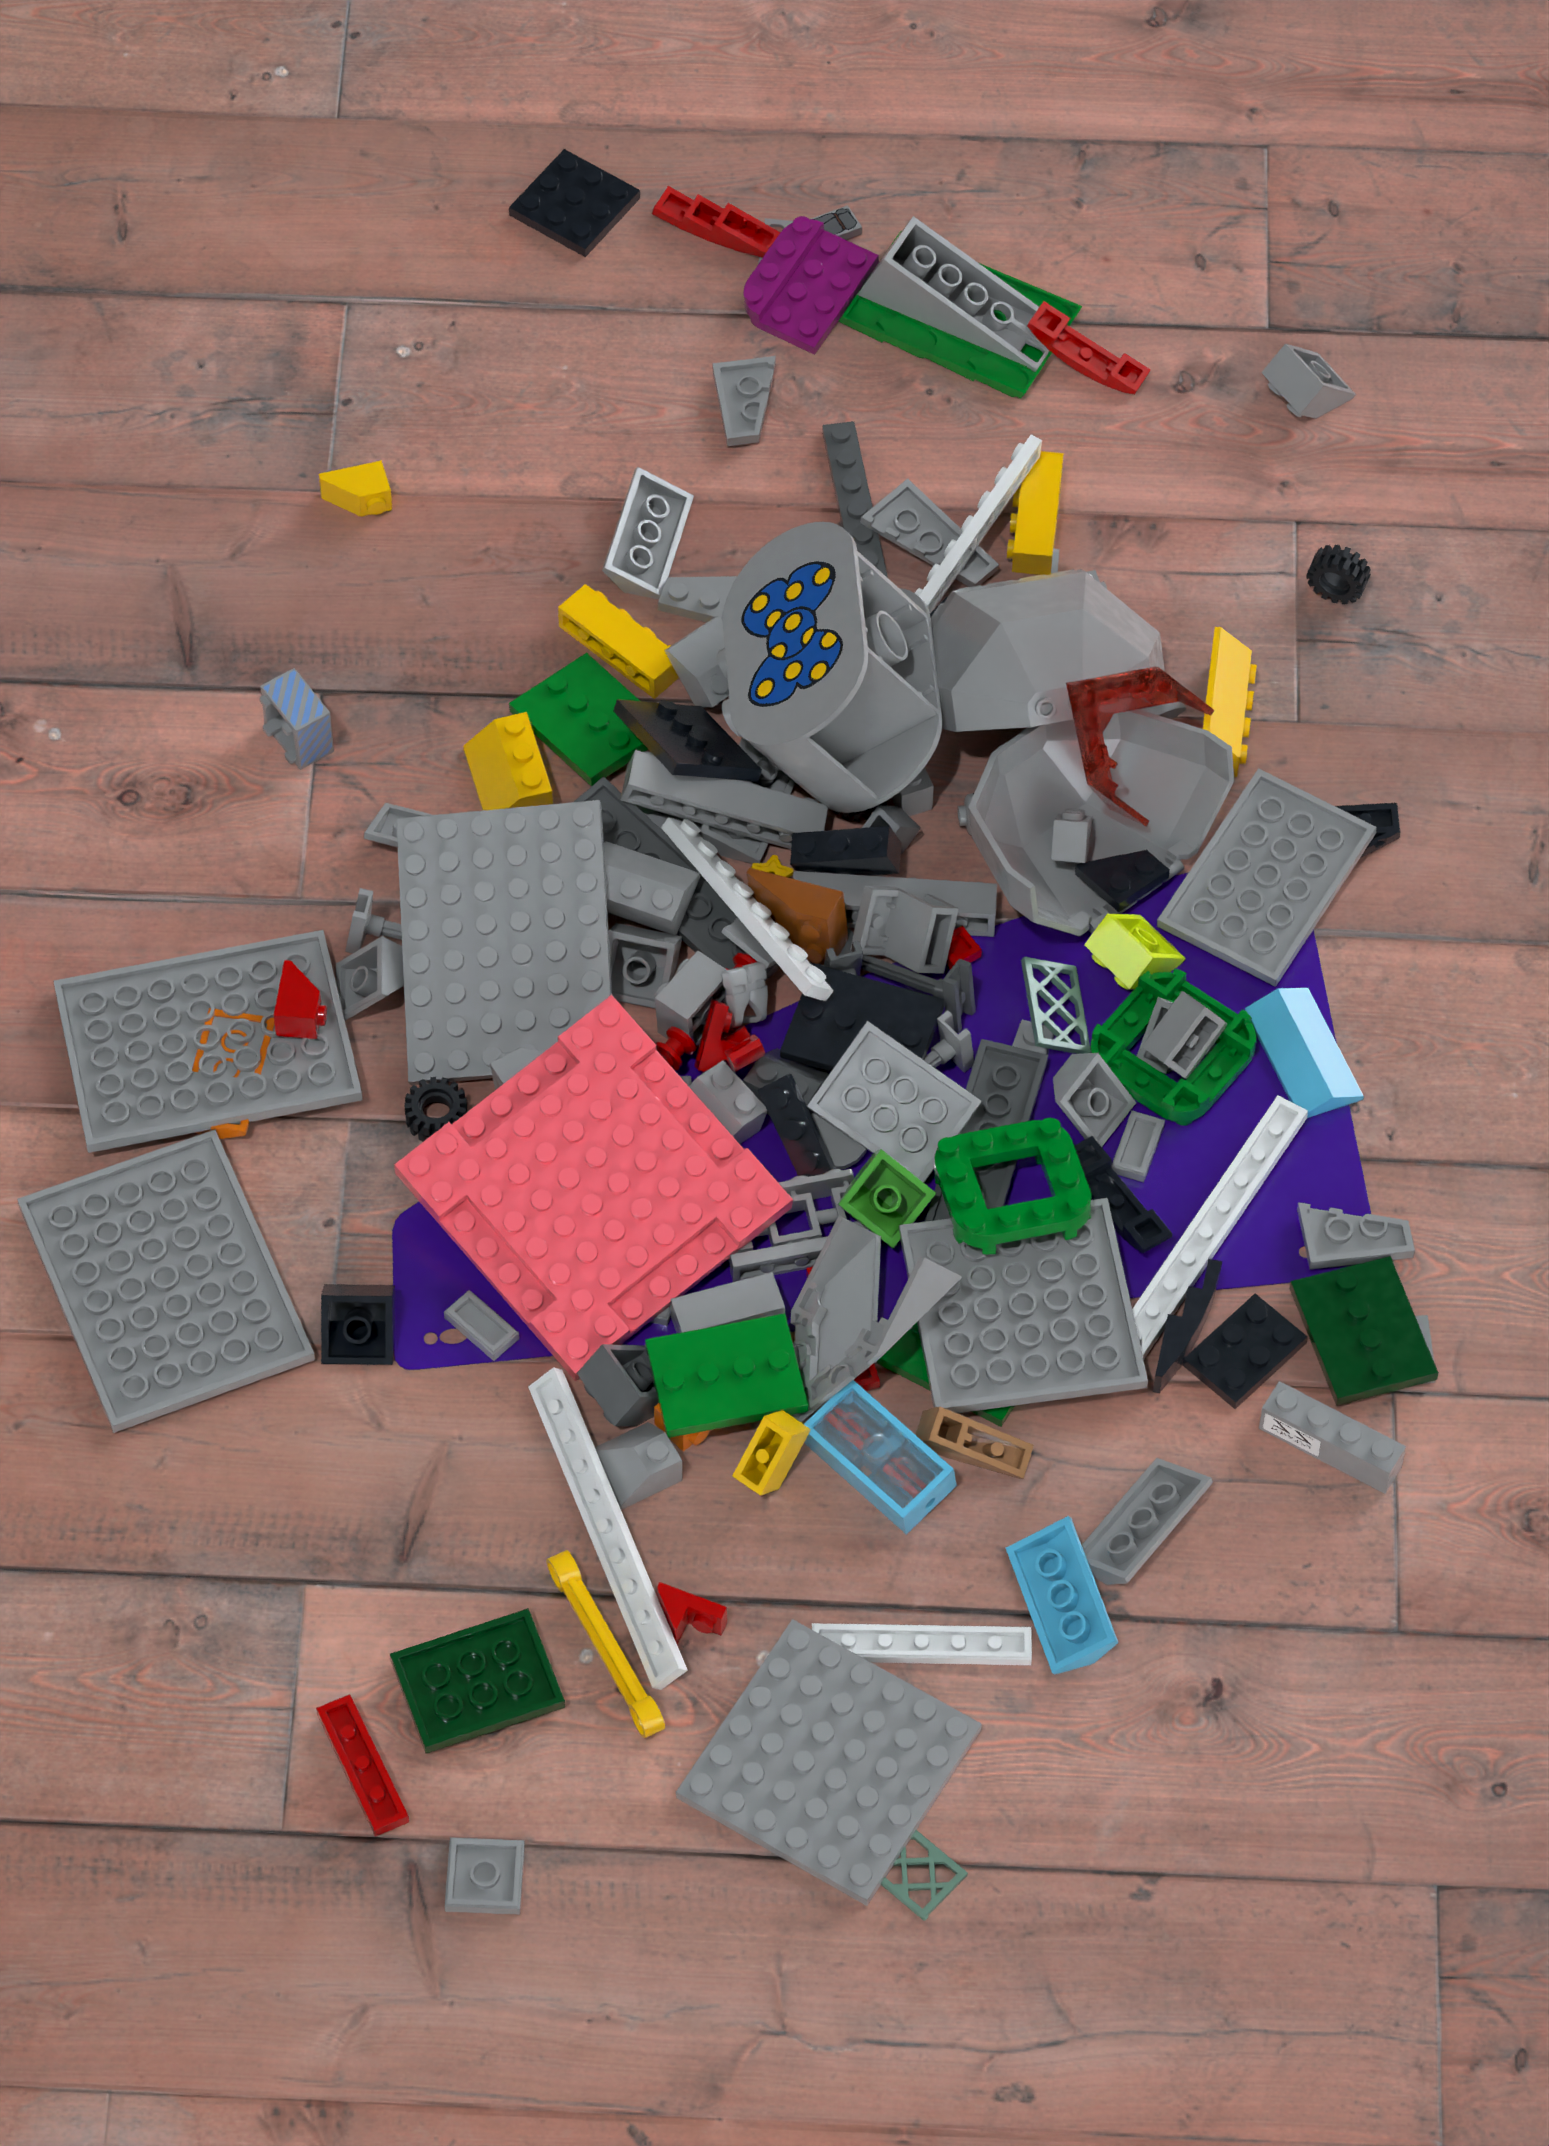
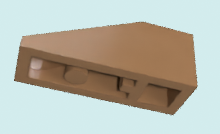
M940 1406L922 1412L915 1434L942 1457L1018 1479H1024L1034 1446Z

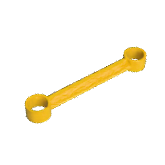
M565 1550L547 1558L546 1563L553 1582L560 1592L565 1593L625 1699L632 1720L640 1735L645 1739L664 1730V1719L656 1702L650 1695L647 1696L586 1589L579 1568L571 1553Z

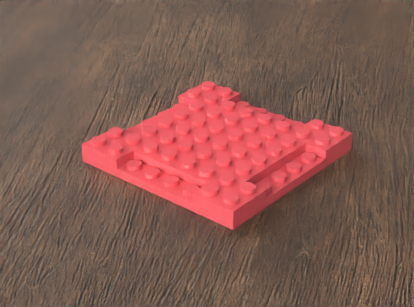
M612 995L559 1035L558 1042L453 1124L450 1122L445 1124L394 1164L395 1174L574 1381L580 1378L577 1372L602 1344L622 1345L671 1305L672 1298L683 1296L728 1260L730 1255L738 1252V1250L788 1212L793 1204L791 1196L748 1148L744 1149L659 1054L656 1050L657 1045Z

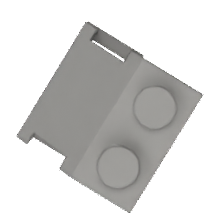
M865 885L852 943L860 941L863 955H885L917 973H944L959 908L929 894H925L924 900L897 887Z

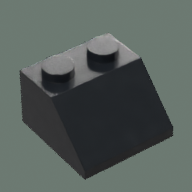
M324 1284L321 1294V1364L393 1365L395 1285Z

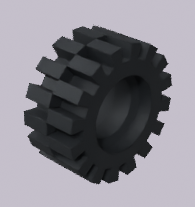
M1325 545L1324 549L1322 547L1318 549L1306 575V579H1309L1308 585L1310 587L1314 586L1313 591L1316 594L1319 592L1323 593L1321 598L1325 600L1327 597H1330L1333 603H1338V600H1341L1342 604H1348L1349 601L1354 603L1357 598L1360 599L1371 575L1370 566H1366L1368 563L1366 559L1360 560L1361 554L1358 552L1350 553L1351 548L1345 547L1344 550H1341L1340 545H1334L1332 549L1330 545Z
M430 1077L431 1083L429 1084L426 1083L425 1079L419 1081V1088L413 1085L410 1088V1094H406L404 1103L407 1128L410 1127V1133L413 1136L418 1134V1138L422 1142L425 1141L426 1137L433 1135L448 1122L453 1124L467 1113L465 1092L463 1089L459 1090L458 1084L454 1081L449 1086L448 1078L442 1077L441 1083H437L436 1077ZM441 1103L447 1105L450 1110L445 1116L431 1118L424 1115L423 1109L429 1104Z

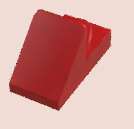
M711 1000L694 1067L699 1071L705 1072L721 1061L728 1059L724 1051L739 1043L721 1038L722 1032L728 1033L732 1020V1013L728 1012L729 1006L725 1003Z
M659 1582L657 1598L677 1645L688 1623L702 1633L708 1634L712 1632L720 1636L722 1635L727 1625V1607Z

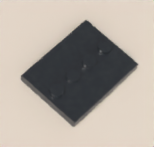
M617 699L613 712L672 775L747 781L759 780L762 769L702 706L680 705L668 700H660L659 703Z
M813 964V966L820 969L826 975L825 981L833 989V993L826 1001L805 996L802 993L780 1049L781 1058L831 1072L868 1021L922 1060H925L938 1025L937 1018L942 1015L945 1007L944 999Z

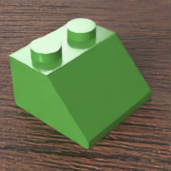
M880 1149L872 1154L854 1177L837 1205L871 1232L881 1236V1240L887 1245L894 1248L900 1240L899 1225L913 1223L936 1192Z

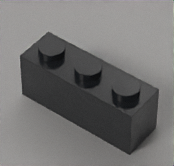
M890 826L792 833L790 865L795 871L865 876L899 874L902 843Z

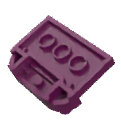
M805 216L795 218L791 224L781 231L745 283L743 291L744 305L747 314L751 318V323L757 328L815 355L879 263V255L824 230V222L809 219Z

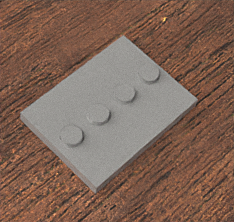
M867 1021L809 1102L807 1108L871 1153L882 1149L925 1183L935 1169L934 1158L939 1140L944 1137L960 1134L982 1101Z

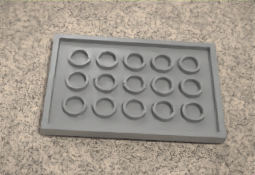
M1258 768L1157 919V927L1276 987L1375 836L1376 826Z

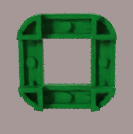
M1174 968L1173 973L1157 972L1150 974L1147 971L1139 977L1138 986L1102 1026L1100 1024L1095 1026L1092 1033L1090 1053H1099L1132 1098L1165 1119L1175 1121L1179 1125H1189L1193 1120L1203 1116L1251 1062L1256 1045V1032L1251 1023L1252 1017L1243 1009L1239 1014L1235 1013L1186 981L1187 973L1176 968ZM1184 991L1224 1020L1228 1025L1215 1041L1217 1045L1186 1080L1181 1078L1177 1083L1129 1052V1050L1144 1035L1157 998L1161 997L1174 1003L1180 993Z
M1045 1118L1043 1120L1020 1122L962 1133L939 1140L934 1158L935 1184L940 1186L953 1224V1236L958 1244L965 1242L970 1246L982 1248V1254L985 1255L996 1254V1244L1057 1232H1062L1064 1240L1072 1239L1077 1236V1230L1084 1226L1088 1219H1091V1191L1072 1139L1068 1132L1061 1127L1057 1119ZM1035 1156L1037 1165L1041 1164L1052 1197L987 1209L973 1168Z

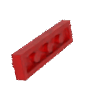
M346 1695L317 1707V1716L374 1836L376 1837L409 1823L408 1813L351 1695Z

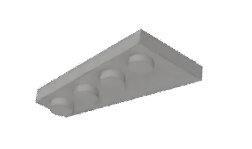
M906 479L866 512L860 521L862 525L933 566L936 563L938 565L942 563L945 559L944 552L952 539L957 541L962 534L961 528L909 479ZM978 545L955 579L969 587L981 585L998 571L999 564Z

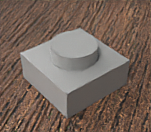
M1022 1019L1012 1046L1048 1054V1048L1035 1046L1032 1023ZM1042 1025L1044 1038L1053 1040L1054 1034L1045 1025Z

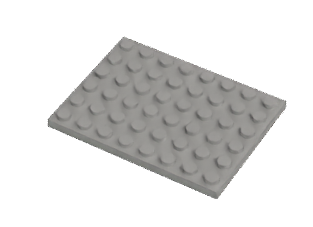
M600 800L396 818L408 1082L410 1085H419V1081L425 1079L426 1083L429 1084L431 1083L430 1077H436L437 1083H441L442 1077L448 1078V1082L493 1078L490 1063L494 1062L500 1055L512 1052L520 1047L545 1052L558 1042L559 1035L612 995L602 807Z
M324 930L53 981L88 1153L211 1130L212 1126L227 1123L237 1125L242 1120L249 1119V1122L363 1100ZM284 960L292 961L320 991L321 1005L327 1006L325 1026H319L317 1039L276 1036L275 1026L273 1031L266 1029V1021L274 1017ZM215 1009L223 1010L225 1014L230 1016H238L243 1013L264 1016L261 1023L243 1018L231 1019L214 1016L212 1025H204L205 1022L213 1017ZM231 1030H241L244 1033H246L247 1036L243 1037L240 1034H231ZM210 1031L207 1043H199L202 1032ZM226 1032L225 1045L229 1049L236 1050L234 1053H229L222 1048L221 1039ZM264 1035L271 1037L260 1075L254 1072L261 1063L260 1049ZM197 1049L203 1050L204 1054L199 1060V1071L193 1072L192 1067ZM225 1058H232L233 1062L226 1061ZM220 1060L222 1063L218 1065L217 1071L213 1072L214 1065ZM237 1069L241 1071L238 1077H233L237 1073Z
M216 1130L17 1199L19 1209L113 1433L315 1360L310 1342Z

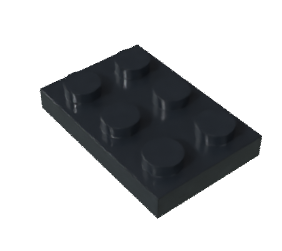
M1255 1293L1183 1358L1182 1366L1231 1407L1236 1409L1307 1344L1308 1336Z

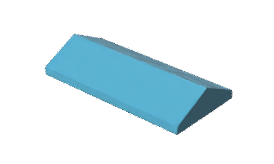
M1278 988L1245 1008V1011L1252 1017L1251 1023L1254 1026L1256 1035L1290 1102L1308 1110L1307 1118L1363 1100L1364 1096L1308 988Z
M1067 1516L1006 1547L1032 1621L1054 1675L1094 1664L1119 1643L1071 1517Z

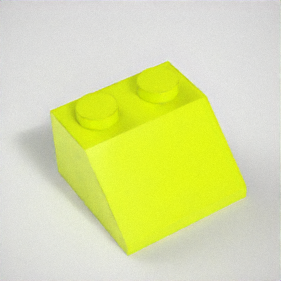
M1107 913L1084 944L1093 953L1091 955L1092 959L1100 966L1108 968L1115 975L1114 980L1127 990L1135 989L1138 986L1139 977L1147 971L1150 974L1171 972L1186 959L1141 915Z

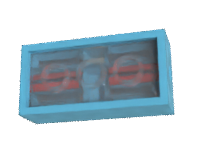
M854 1380L830 1398L804 1423L805 1426L811 1429L804 1443L906 1535L957 1486L954 1469Z

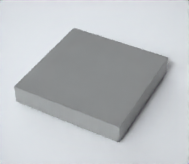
M450 1837L445 1912L520 1915L525 1840Z

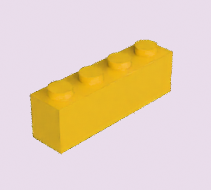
M1041 451L1039 459L1021 483V488H1018L1013 495L1012 507H1018V514L1011 513L1009 533H1015V540L1008 539L1006 559H1013L1012 572L1051 574L1064 453Z
M584 584L558 606L559 627L653 699L657 698L679 679L664 651L671 645L667 646L656 637L651 629L642 627L632 619L627 611L618 609L610 603L602 592L595 591L587 584Z

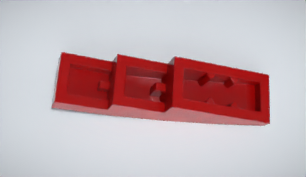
M667 186L652 211V215L709 242L762 258L781 233L730 203H727L725 208H722L699 194L693 200L670 186Z

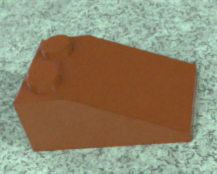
M752 868L748 869L746 872L748 886L754 892L752 896L757 902L765 905L771 911L770 917L772 920L789 932L788 938L793 944L801 947L808 954L806 959L809 962L824 965L826 949L829 948L834 949L836 956L840 955L848 940L844 894L842 891Z

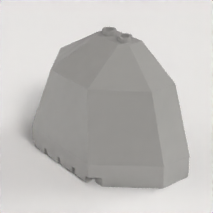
M1082 569L989 583L985 586L977 585L952 591L945 603L940 604L931 617L942 713V729L961 732L1024 728L1098 716L1153 699L1166 679L1160 632Z
M1130 706L1098 716L1027 727L1007 743L999 746L990 755L968 806L972 839L1013 908L1032 922L1077 936H1081L1086 931L1093 933L1107 913L1121 914L1136 904L1137 900L1122 911L1117 912L1075 875V866L1079 862L1051 860L1054 819L1058 814L1065 812V809L1085 810V816H1093L1086 862L1148 850L1170 869L1169 878L1164 881L1167 882L1184 869L1181 859H1189L1198 853L1234 783L1232 747L1208 730ZM1161 883L1160 885H1158L1157 887H1155L1154 889H1152L1151 891H1149L1148 893H1146V894H1145L1144 896H1142L1141 898H1139V900L1143 899L1145 896H1147V895L1150 894L1152 891H1154L1155 889H1157L1159 886L1162 885V883Z

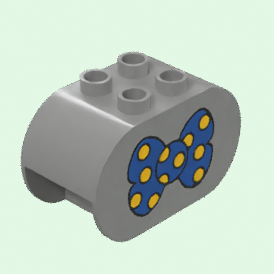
M813 522L800 525L780 534L762 547L744 566L734 581L724 605L722 621L725 648L720 650L717 655L720 669L728 680L729 699L722 703L723 716L730 729L737 736L747 740L767 757L776 769L782 770L819 803L837 812L851 813L864 811L892 798L912 782L932 757L940 739L942 713L929 609L918 595L910 590L898 588L859 553L853 537L843 527L831 522Z

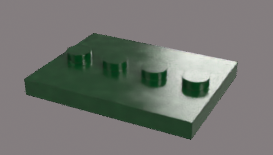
M1391 1256L1290 1281L1289 1289L1336 1406L1438 1379L1439 1372Z
M529 1608L390 1653L391 1664L425 1754L565 1708L564 1697Z

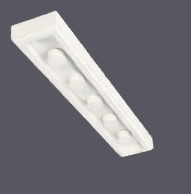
M812 1623L813 1631L869 1662L1031 1665L1032 1661L1031 1627Z

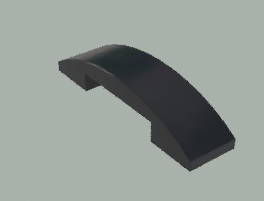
M1093 1136L1074 1145L1091 1191V1200L1108 1198L1114 1229L1124 1240L1138 1251L1145 1253L1172 1237V1232L1153 1209L1147 1211L1112 1169V1159Z

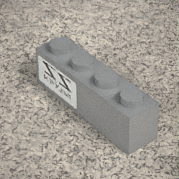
M1280 1381L1262 1407L1259 1424L1260 1430L1386 1494L1402 1468L1406 1450L1405 1445Z

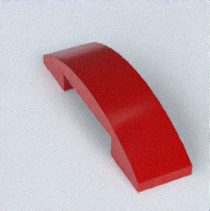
M1043 301L1027 325L1036 338L1060 360L1084 376L1109 388L1135 395L1151 369L1126 353L1121 358L1110 353L1068 326L1070 317Z
M743 1024L738 1028L729 1029L728 1033H722L721 1038L739 1042L724 1051L728 1058L724 1061L733 1072L765 1056V1050L760 1039L755 1034L750 1036Z

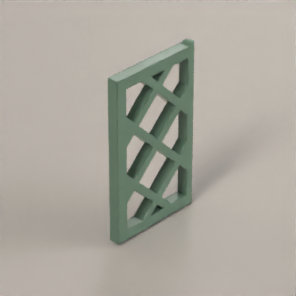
M1023 957L1021 963L1035 1046L1076 1054L1090 1053V1043L1076 966ZM1032 968L1039 969L1046 976L1041 983L1033 977ZM1058 973L1070 976L1072 989L1057 976ZM1051 981L1064 994L1059 1001L1044 988L1048 982ZM1037 993L1051 1006L1046 1013L1038 1007ZM1067 999L1075 1005L1077 1019L1062 1006ZM1055 1011L1069 1024L1064 1031L1049 1018ZM1042 1023L1057 1037L1055 1040L1044 1038ZM1073 1029L1080 1035L1081 1045L1075 1044L1067 1036Z
M916 1830L910 1840H915L928 1851V1857L906 1858L905 1846L901 1852V1858H897L893 1865L901 1866L902 1884H893L884 1877L881 1885L925 1921L928 1919L929 1914L968 1876V1872ZM934 1864H944L956 1875L949 1882L936 1883ZM907 1865H929L930 1883L908 1884ZM930 1890L931 1901L922 1909L909 1898L908 1891Z

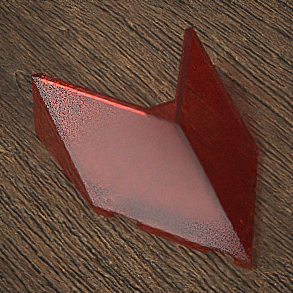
M1157 666L1067 682L1068 696L1088 786L1110 810L1147 827L1149 820L1115 795L1118 784L1112 781L1110 768L1115 769L1118 763L1108 755L1103 737L1105 728L1115 713L1173 702H1181L1210 716L1214 710Z

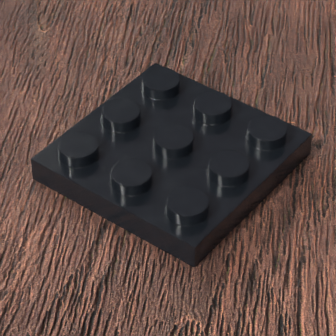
M563 149L511 204L509 216L586 257L640 199V190Z

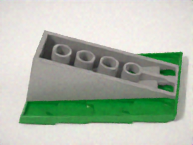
M913 216L894 239L838 322L881 343L885 341L918 358H926L971 381L977 380L1010 397L1021 399L1052 354L1027 327L1029 321L1043 301L1070 317L1067 324L1070 326L1083 306L976 262Z

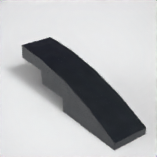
M1208 1259L1202 1289L1188 1286L1182 1317L1168 1314L1153 1392L1160 1393L1181 1368L1183 1358L1190 1353L1198 1340L1212 1307L1220 1278L1222 1261Z

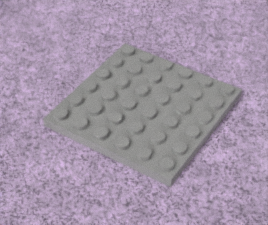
M1108 1198L1091 1200V1219H1088L1085 1225L1077 1230V1236L1072 1239L1064 1240L1062 1232L1005 1242L996 1244V1254L989 1255L982 1254V1248L970 1246L965 1242L958 1244L953 1236L951 1218L899 1225L908 1279L920 1256L962 1276L917 1321L934 1408L940 1406L955 1413L1147 1388V1374Z
M792 1619L676 1791V1798L867 1906L880 1887L884 1877L886 1878L894 1862L899 1858L902 1850L908 1844L912 1835L982 1730V1724Z

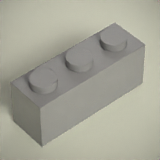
M773 1272L671 1299V1319L676 1333L785 1313V1305Z

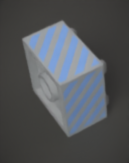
M295 668L260 686V702L263 706L264 715L263 731L267 736H274L285 750V758L290 764L295 763L301 770L334 752L330 712Z

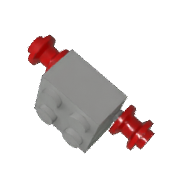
M697 951L690 960L685 959L679 965L676 975L669 983H663L658 988L654 997L658 1033L668 1039L665 1044L656 1042V1050L674 1070H678L682 1066L680 1057L684 1053L692 1055L700 1044L711 1000L727 1004L725 997L727 994L726 989L723 987L721 974L722 971L729 969L722 967L700 951ZM737 953L732 959L735 965L733 968L757 962L747 953Z

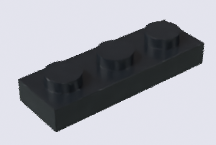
M792 1074L785 1075L758 1089L797 1175L810 1177L836 1169Z

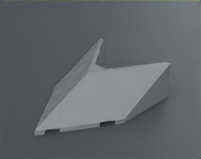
M838 1216L791 1310V1324L795 1325V1342H793V1347L808 1402V1412L791 1416L802 1422L875 1363L962 1276L920 1256L889 1319L881 1317L878 1323L881 1236Z

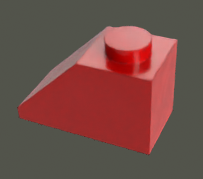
M284 960L273 1015L276 1036L317 1039L319 1026H325L327 1006L321 1005L320 991L292 961Z

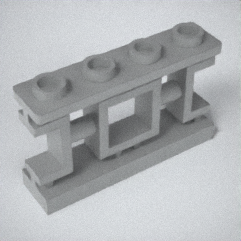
M833 1169L821 1175L810 1177L801 1175L789 1181L779 1182L793 1199L792 1208L786 1213L805 1210L810 1230L779 1236L776 1223L774 1222L756 1236L769 1235L771 1247L753 1250L752 1242L750 1241L738 1252L730 1255L728 1262L730 1263L732 1281L736 1282L773 1272V1275H778L814 1266L828 1236L822 1237L819 1225L836 1222L838 1216L846 1219L844 1209L837 1204L854 1179L852 1169ZM831 1196L833 1208L815 1211L813 1199ZM859 1221L853 1222L866 1229Z

